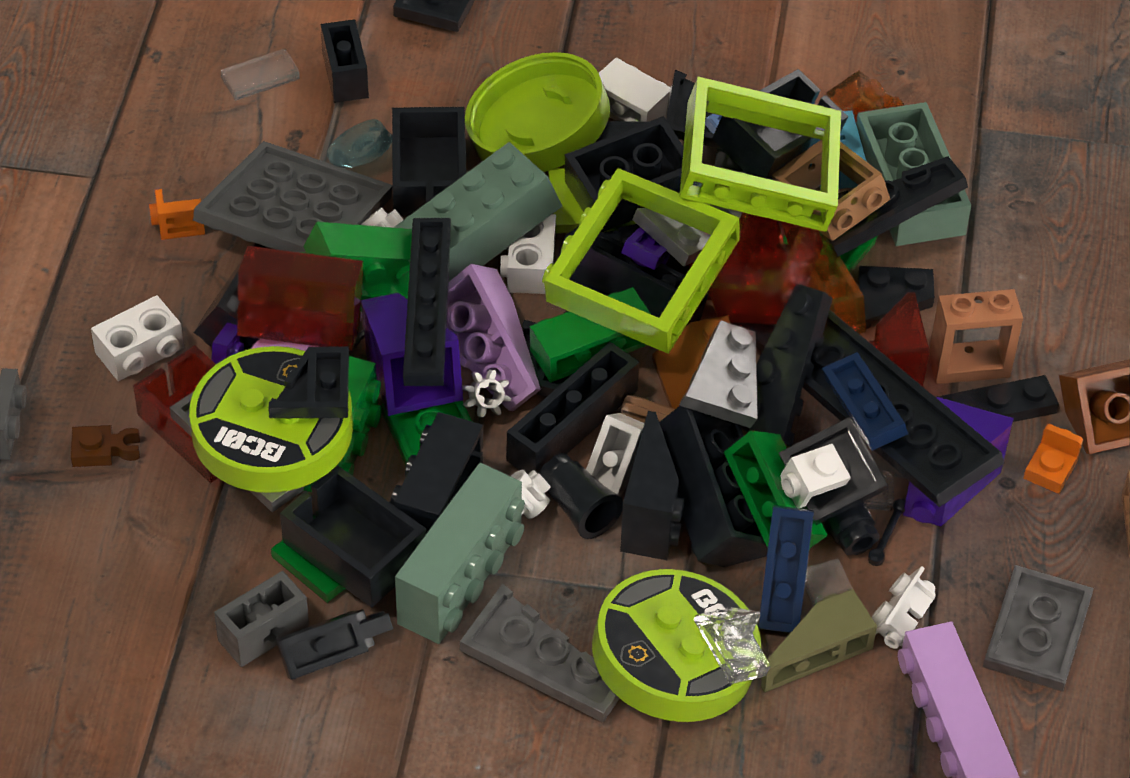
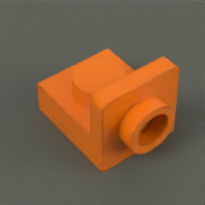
M162 189L155 190L156 203L149 204L152 226L159 225L161 240L205 235L204 224L193 221L194 208L201 202V198L164 203Z
M1047 424L1043 431L1041 443L1025 469L1023 479L1060 494L1078 462L1083 438L1067 429Z

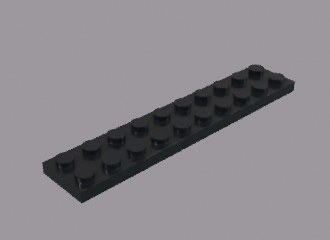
M772 264L716 300L714 305L721 317L728 315L731 324L755 331L756 347L762 352L797 282L776 264ZM829 310L820 345L814 347L811 356V363L814 364L811 379H805L803 388L840 421L849 418L844 407L825 380L822 368L858 352L905 422L908 435L883 445L874 451L938 507H941L1004 464L1000 450Z

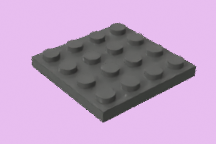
M263 141L194 208L193 221L207 225L211 229L221 230L241 237L245 241L255 242L272 248L279 253L298 257L300 252H306L303 246L316 222L361 225L392 198L393 185Z

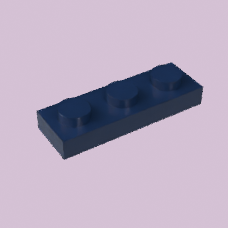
M858 352L822 368L825 380L849 417H851L871 451L908 435L905 422Z
M773 505L758 624L759 629L791 633L800 623L814 510Z

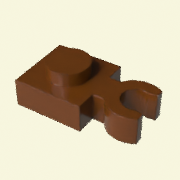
M112 425L72 427V467L112 465V456H119L127 461L140 459L139 446L127 445L129 443H140L139 429L126 428L118 434H113Z

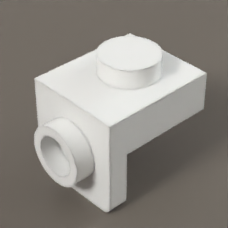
M833 444L792 457L780 475L785 494L792 498L797 508L805 507L813 496L846 485L851 478Z

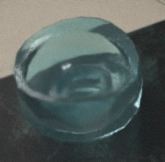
M377 119L364 121L338 136L328 148L327 157L331 164L342 168L366 165L379 159L388 151L392 144V134Z

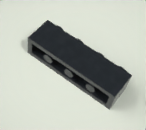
M578 227L566 234L564 241L569 235L573 236ZM600 232L569 280L606 296L633 287L651 315L659 318L685 278V275L662 263L655 270L636 264L632 258L621 253L624 243ZM711 288L707 291L688 324L701 320Z
M609 342L507 431L506 461L518 470H524L528 475L532 470H535L538 474L543 465L549 462L554 455L570 452L604 421L606 415L616 411L622 405L627 395H634L638 391L640 362Z

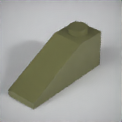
M853 589L841 594H830L816 603L764 662L761 688L764 692L873 649L877 625Z

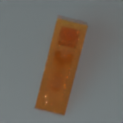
M822 236L792 243V251L805 286L825 292L832 297L830 310L859 334L865 333L864 296L841 257L835 255Z

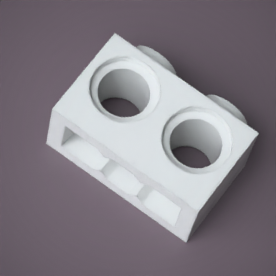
M551 214L507 247L505 250H509L508 255H501L500 276L507 277L509 293L545 294V285L542 282V278L548 265L554 264L556 214Z
M158 295L91 328L95 353L117 381L137 374L144 368L163 358L170 357L184 348L181 323Z

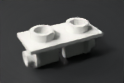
M923 566L910 576L903 573L889 590L893 594L890 602H883L872 615V619L877 625L876 634L880 633L885 637L884 642L890 648L897 649L899 646H903L905 632L914 630L918 624L907 612H910L919 620L936 597L934 584L919 578L925 569Z

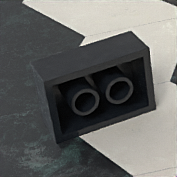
M662 116L565 154V183L583 212L587 207L592 208L597 200L602 183L605 180H610L617 168L680 193L684 146L665 117ZM622 198L601 232L632 221L636 210L645 207Z

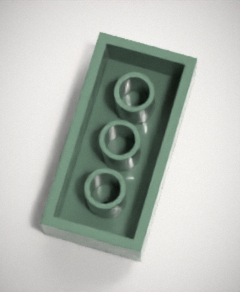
M927 102L859 112L857 115L856 125L866 161L882 173L884 181L899 179L903 171L948 156L951 159ZM965 189L889 229L895 246L966 235L971 203Z
M508 142L413 214L406 217L394 228L412 229L413 218H451L450 281L470 264L485 265L561 208L562 204L549 177L515 146Z
M479 463L395 576L398 625L437 644L441 643L448 632L453 633L458 628L464 609L469 602L473 604L478 600L483 590L484 581L489 574L494 575L498 572L507 549L510 545L516 546L523 535L524 524H521V517L525 501L522 500L521 481L485 464Z

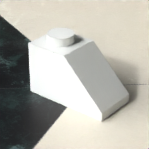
M621 413L606 415L586 468L594 478L619 496L622 495L628 486L644 427L643 422Z

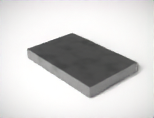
M1015 565L983 667L1063 691L1094 588Z

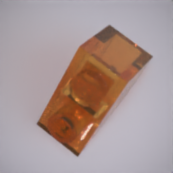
M860 70L826 92L827 97L842 111H853L855 122H857L859 112L905 105L899 97H893L885 91L876 79H870Z

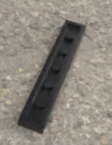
M413 218L403 367L404 386H444L451 218Z

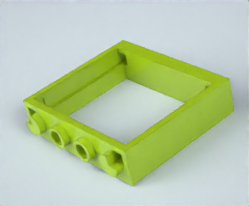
M698 76L687 103L679 197L826 232L838 207L841 111ZM706 112L823 140L821 190L816 191L703 164L702 154ZM816 127H818V128H823V129H825V130H824V131L818 130V129H816ZM693 182H700L702 184L698 187L694 186ZM813 210L820 211V215L812 214Z
M617 168L611 179L605 180L602 183L597 200L592 208L587 207L580 218L579 227L574 235H569L565 239L561 248V255L555 264L551 263L546 268L542 278V282L545 285L546 302L669 354L739 242V217L705 203L680 198V193ZM622 198L711 235L659 318L569 280Z

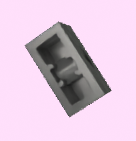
M284 571L279 572L214 612L218 641L240 667L245 666L277 646L275 639L309 626L307 597Z

